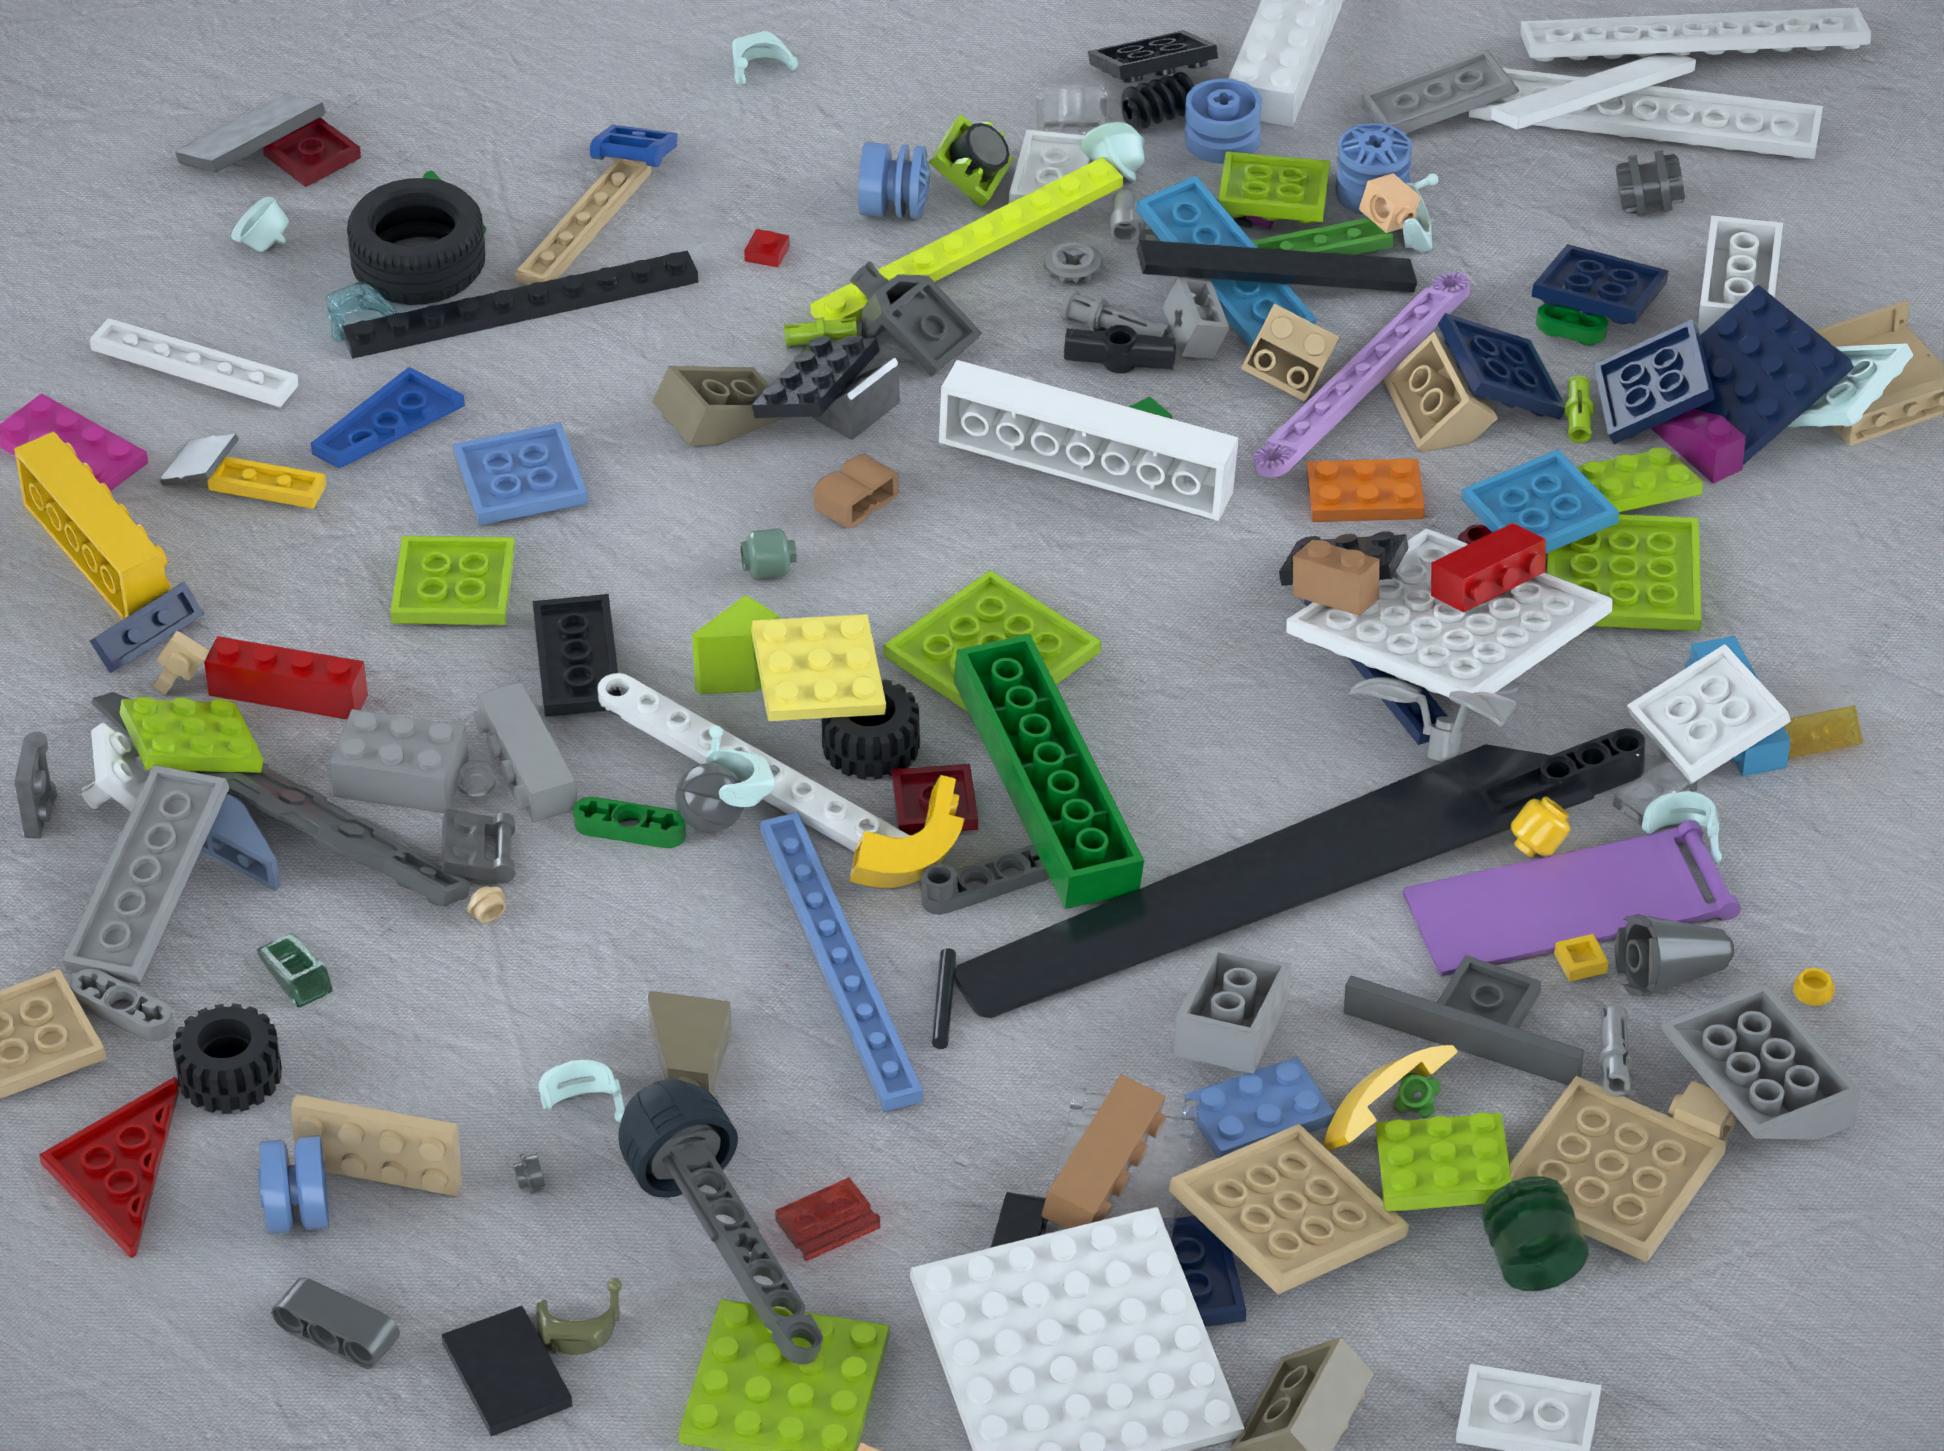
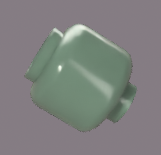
M780 528L752 531L747 535L746 541L740 542L743 571H749L754 579L783 577L788 574L790 563L797 561L795 541L787 540L785 532Z

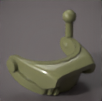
M616 1278L608 1281L607 1288L610 1291L609 1309L601 1316L586 1321L559 1319L548 1313L547 1300H542L541 1303L538 1302L536 1307V1316H538L537 1333L544 1346L550 1348L549 1350L554 1351V1353L562 1352L569 1355L589 1353L603 1346L613 1333L615 1321H619L621 1281Z

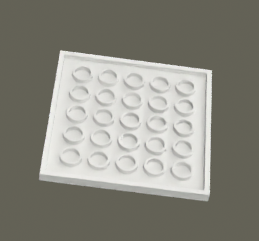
M1426 528L1408 540L1409 548L1392 579L1379 580V600L1359 616L1313 602L1287 619V633L1301 638L1307 643L1316 644L1331 650L1337 655L1346 656L1364 663L1367 667L1376 668L1394 675L1400 680L1422 686L1433 693H1439L1447 697L1453 691L1495 693L1611 613L1612 598L1543 573L1463 613L1431 596V562L1468 544Z
M1158 1207L911 1267V1281L973 1451H1191L1237 1439L1238 1435L1245 1430Z

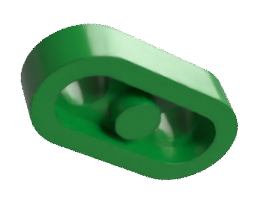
M1543 304L1537 310L1536 326L1548 336H1560L1578 341L1583 345L1591 346L1606 338L1608 321L1601 315L1581 314L1575 308Z

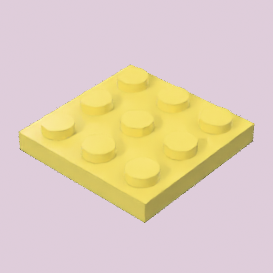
M868 614L752 621L751 633L768 721L885 715L886 701Z

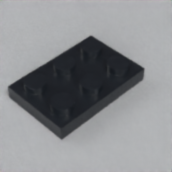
M1383 531L1368 537L1343 534L1335 539H1321L1318 536L1302 538L1296 542L1279 571L1281 586L1293 585V556L1311 540L1327 541L1333 546L1347 550H1358L1363 552L1364 555L1378 558L1379 580L1392 579L1409 548L1407 535H1394L1393 532Z

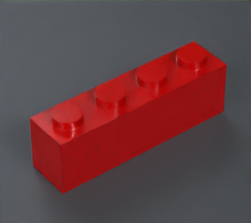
M217 636L204 661L209 696L347 720L352 709L361 710L368 696L364 661Z

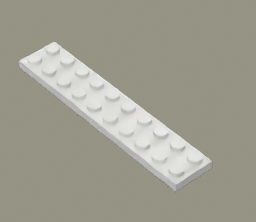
M1858 8L1521 21L1520 31L1529 57L1542 62L1552 61L1555 57L1585 60L1589 56L1599 55L1608 59L1621 58L1624 54L1649 57L1657 53H1672L1674 55L1686 56L1691 52L1704 51L1707 54L1718 55L1724 53L1725 50L1755 53L1758 49L1772 48L1774 51L1787 52L1795 47H1806L1809 50L1817 51L1824 50L1826 46L1856 49L1860 45L1871 43V30Z
M1502 68L1513 81L1516 93L1469 110V117L1492 121L1491 113L1494 106L1583 77ZM1649 86L1533 125L1553 129L1578 130L1586 133L1611 134L1620 137L1653 139L1659 142L1686 143L1692 146L1702 145L1719 147L1726 150L1735 149L1760 154H1777L1794 158L1815 159L1823 106Z

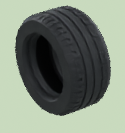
M408 178L381 185L367 193L356 204L349 216L347 234L353 274L365 289L378 298L406 305L440 302L465 290L478 277L484 266L486 252L480 208L465 191L445 181L429 178ZM415 236L440 239L436 242L419 246L393 244L398 240Z

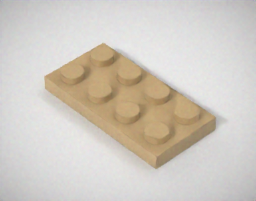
M295 1095L290 1105L294 1148L299 1137L320 1135L325 1172L457 1197L462 1187L458 1124L305 1095Z

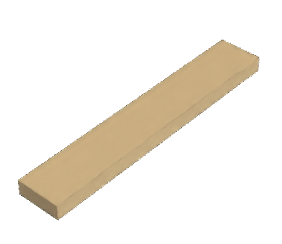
M616 158L515 271V282L531 285L536 282L558 279L651 174V166H647L646 162Z

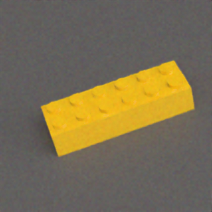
M51 432L14 448L24 506L122 620L171 589L164 569L168 564L167 557L161 546H154L149 540L144 527L141 524L136 525L132 521L124 504H118L112 498L105 483L100 484L95 479L90 466L86 462L81 463L70 443H64L55 432Z

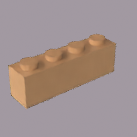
M1120 1074L1050 1187L1041 1216L1066 1229L1107 1219L1113 1207V1204L1109 1202L1112 1196L1121 1197L1131 1177V1174L1127 1173L1131 1165L1137 1168L1140 1166L1149 1147L1145 1143L1149 1136L1156 1138L1164 1125L1167 1116L1162 1114L1161 1110L1166 1096Z

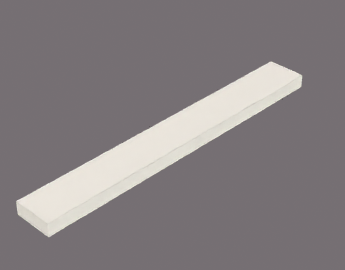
M1658 53L1492 107L1491 119L1518 130L1695 71L1696 59L1672 53Z

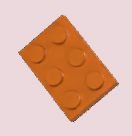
M1418 459L1307 461L1306 473L1312 522L1424 519L1425 506Z

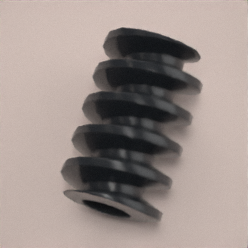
M1177 72L1173 76H1163L1160 80L1153 79L1148 84L1140 83L1136 87H1126L1121 96V108L1125 123L1137 130L1139 123L1142 127H1149L1151 119L1155 124H1160L1163 121V115L1167 120H1173L1175 111L1179 116H1185L1186 97L1194 87L1192 80L1185 73Z

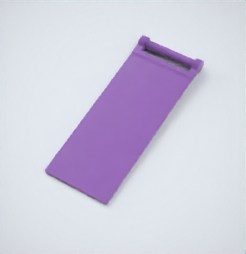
M1687 820L1681 823L1678 828L1660 831L1655 834L1413 885L1403 889V895L1440 976L1454 974L1465 955L1496 965L1551 953L1555 950V942L1594 934L1598 942L1615 939L1618 928L1626 927L1628 921L1623 920L1626 916L1640 914L1688 923L1716 917L1722 920H1730L1736 917L1741 910L1737 898L1729 893L1702 840L1703 831L1695 820ZM1682 842L1688 846L1715 902L1706 904L1676 843Z

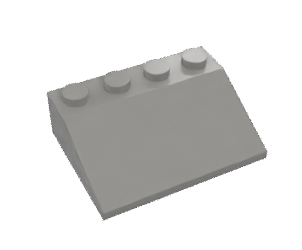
M1766 983L1661 1024V1030L1755 1139L1820 1140L1854 1126L1861 1090Z

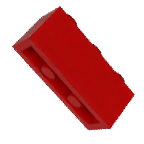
M1511 523L1431 562V596L1463 613L1545 573L1546 539L1515 523Z

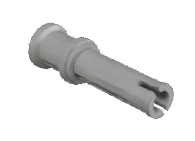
M1073 288L1065 295L1060 314L1062 319L1070 320L1072 318L1087 323L1089 328L1093 330L1101 329L1102 327L1108 329L1114 325H1126L1133 328L1136 335L1168 338L1170 335V325H1164L1110 307L1105 299L1098 298L1095 300L1080 295L1078 290Z

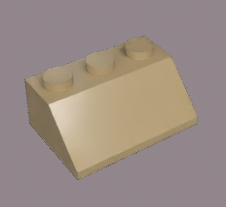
M1436 332L1428 336L1383 379L1417 449L1421 452L1472 443L1498 419L1487 398L1481 399L1469 390V384L1463 372L1458 368L1451 349L1444 341L1445 338Z

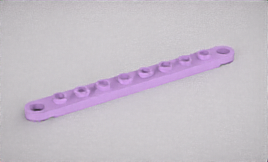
M1447 272V276L1441 274V277H1436L1433 285L1429 288L1426 287L1280 427L1266 441V446L1261 447V450L1258 449L1254 453L1253 461L1256 473L1266 478L1278 477L1287 473L1438 326V322L1445 313L1451 314L1470 295V284L1467 275H1463L1462 272L1459 274L1454 272L1451 275L1450 272Z

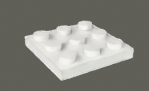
M1725 644L1627 705L1632 718L1691 783L1791 722L1788 711Z

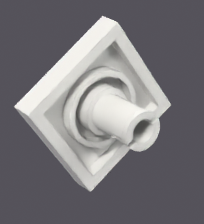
M101 723L91 730L95 781L81 789L83 791L82 796L85 802L93 809L99 808L101 804L110 798H114L132 812L151 770L145 769L136 748L129 743L122 733L115 732L105 723Z

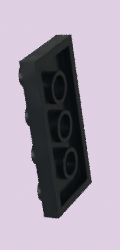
M852 335L844 339H830L828 336H820L810 340L803 351L794 357L789 366L779 373L774 382L764 389L763 393L752 404L755 418L820 417L879 353L880 349L877 338H862L860 335Z
M609 594L532 601L544 716L608 711L599 703L598 684L605 676L618 673ZM616 687V690L612 688V691H609L608 694L621 696V691L619 687Z

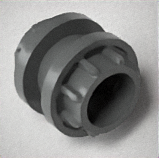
M1663 150L1654 151L1655 161L1638 164L1637 154L1629 155L1628 162L1620 163L1616 166L1621 206L1625 212L1637 211L1639 217L1647 215L1645 205L1662 203L1664 212L1673 211V204L1683 203L1685 192L1679 157L1677 155H1664Z

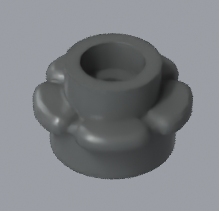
M523 1153L520 1155L521 1162L513 1164L520 1189L529 1187L530 1194H534L533 1189L545 1186L537 1153L525 1157Z

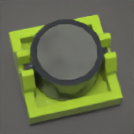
M960 114L953 120L928 163L982 207L992 197L1013 158L1010 156L1009 147L1004 139L1005 133L1003 131L998 132L993 128L991 121L972 124Z

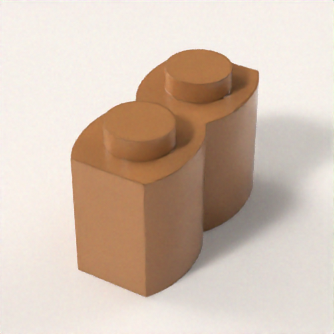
M860 454L846 461L840 471L833 472L817 482L814 488L815 510L846 528H853L862 523L872 511L885 507L897 496L898 472L867 454Z

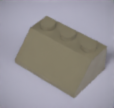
M1342 1337L1282 1356L1246 1420L1244 1432L1238 1435L1230 1451H1333L1340 1437L1349 1429V1420L1355 1408L1366 1397V1388L1374 1372Z

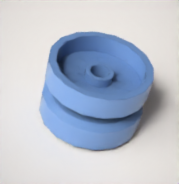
M1224 78L1207 80L1194 86L1186 97L1185 144L1188 150L1199 159L1212 163H1224L1226 151L1254 154L1260 146L1262 98L1258 91L1245 82Z
M320 1135L298 1138L295 1143L294 1165L289 1163L287 1145L282 1139L260 1141L258 1181L261 1207L265 1211L268 1235L291 1231L294 1226V1205H299L302 1225L306 1230L329 1228L327 1186Z

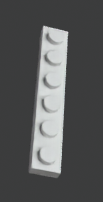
M110 318L90 338L92 351L281 407L299 386L297 374Z

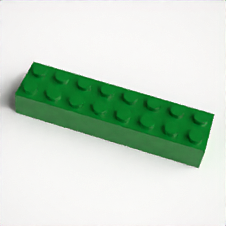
M1031 634L958 649L954 684L1064 909L1120 897L1140 889L1144 858Z

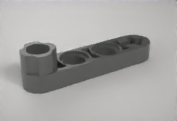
M1034 845L957 870L951 865L946 866L937 862L926 867V871L921 875V902L926 911L941 915L1050 878ZM1016 868L1021 870L1022 874L1012 877L1002 872L1006 869ZM973 880H979L986 885L975 889L968 887L966 884Z

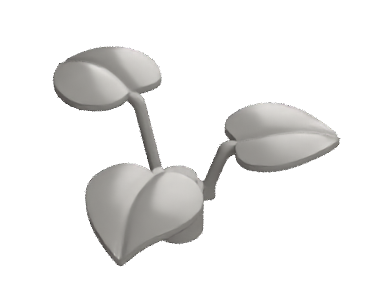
M1388 677L1370 678L1353 686L1349 696L1363 693L1393 702H1417L1421 707L1424 721L1423 734L1430 735L1427 756L1433 760L1444 762L1459 755L1463 732L1462 726L1468 709L1487 717L1502 727L1507 717L1515 711L1516 702L1501 695L1517 692L1520 689V683L1511 681L1495 693L1450 692L1449 699L1461 704L1457 719L1444 716L1437 717L1434 724H1431L1426 696L1420 694L1421 687L1403 680Z

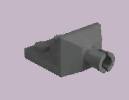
M869 261L850 279V282L868 300L862 309V338H876L887 329L931 377L973 344L982 334L929 276L897 274L889 281Z

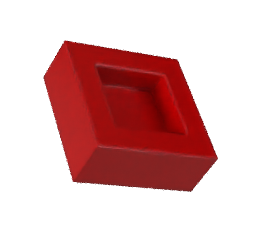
M755 229L744 250L745 261L778 268L790 247L789 235Z

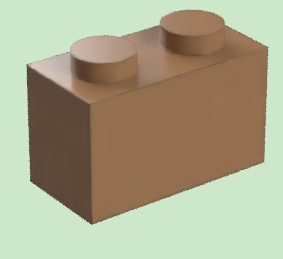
M1311 540L1293 556V596L1360 616L1379 600V559L1364 555L1363 552L1358 550H1347L1333 546L1327 541Z

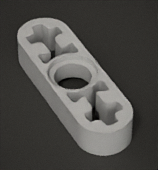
M92 968L84 969L77 972L70 981L71 990L82 1009L144 1040H163L174 1029L172 1011L167 1003L105 972ZM120 1000L132 1002V1005L126 1009L119 1010L111 1007Z

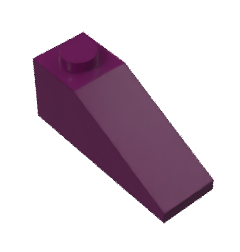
M1692 409L1651 428L1711 483H1716L1731 476L1743 468L1746 436L1723 416Z

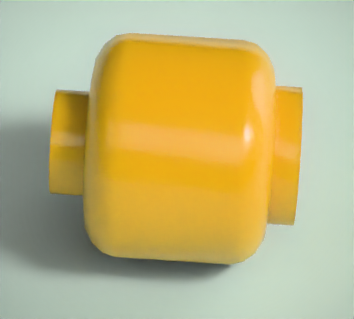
M1544 797L1542 800L1531 799L1511 823V830L1517 837L1513 844L1531 858L1536 853L1546 857L1551 856L1570 833L1571 827L1567 821L1570 815L1561 806L1547 797Z

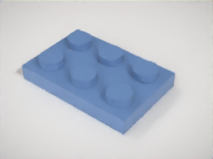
M1298 1057L1256 1070L1254 1074L1247 1073L1185 1094L1184 1106L1217 1158L1297 1124H1300L1309 1133L1328 1127L1335 1115Z

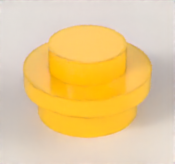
M1819 968L1805 969L1794 981L1793 993L1804 1004L1821 1006L1830 1002L1834 997L1835 985L1831 976L1825 970Z

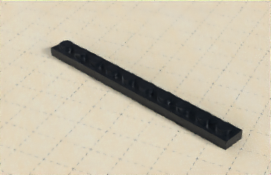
M688 250L674 252L660 257L637 260L632 263L605 267L577 275H568L545 282H536L518 288L500 290L495 293L463 298L458 301L431 305L408 312L358 321L342 326L343 337L350 355L354 359L699 283L698 271Z

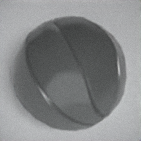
M710 762L689 769L680 779L675 795L676 807L680 816L690 826L701 832H717L732 826L740 818L744 807L726 804L721 800L719 790L724 785L742 782L739 776L720 763Z

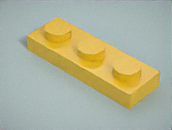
M227 456L212 476L207 479L210 491L311 509L315 508L327 486L324 473Z

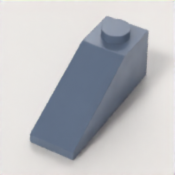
M227 794L201 851L276 891L281 887L277 858L243 802L236 796Z

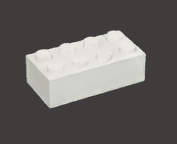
M1711 216L1698 319L1700 335L1757 285H1760L1775 298L1783 223Z

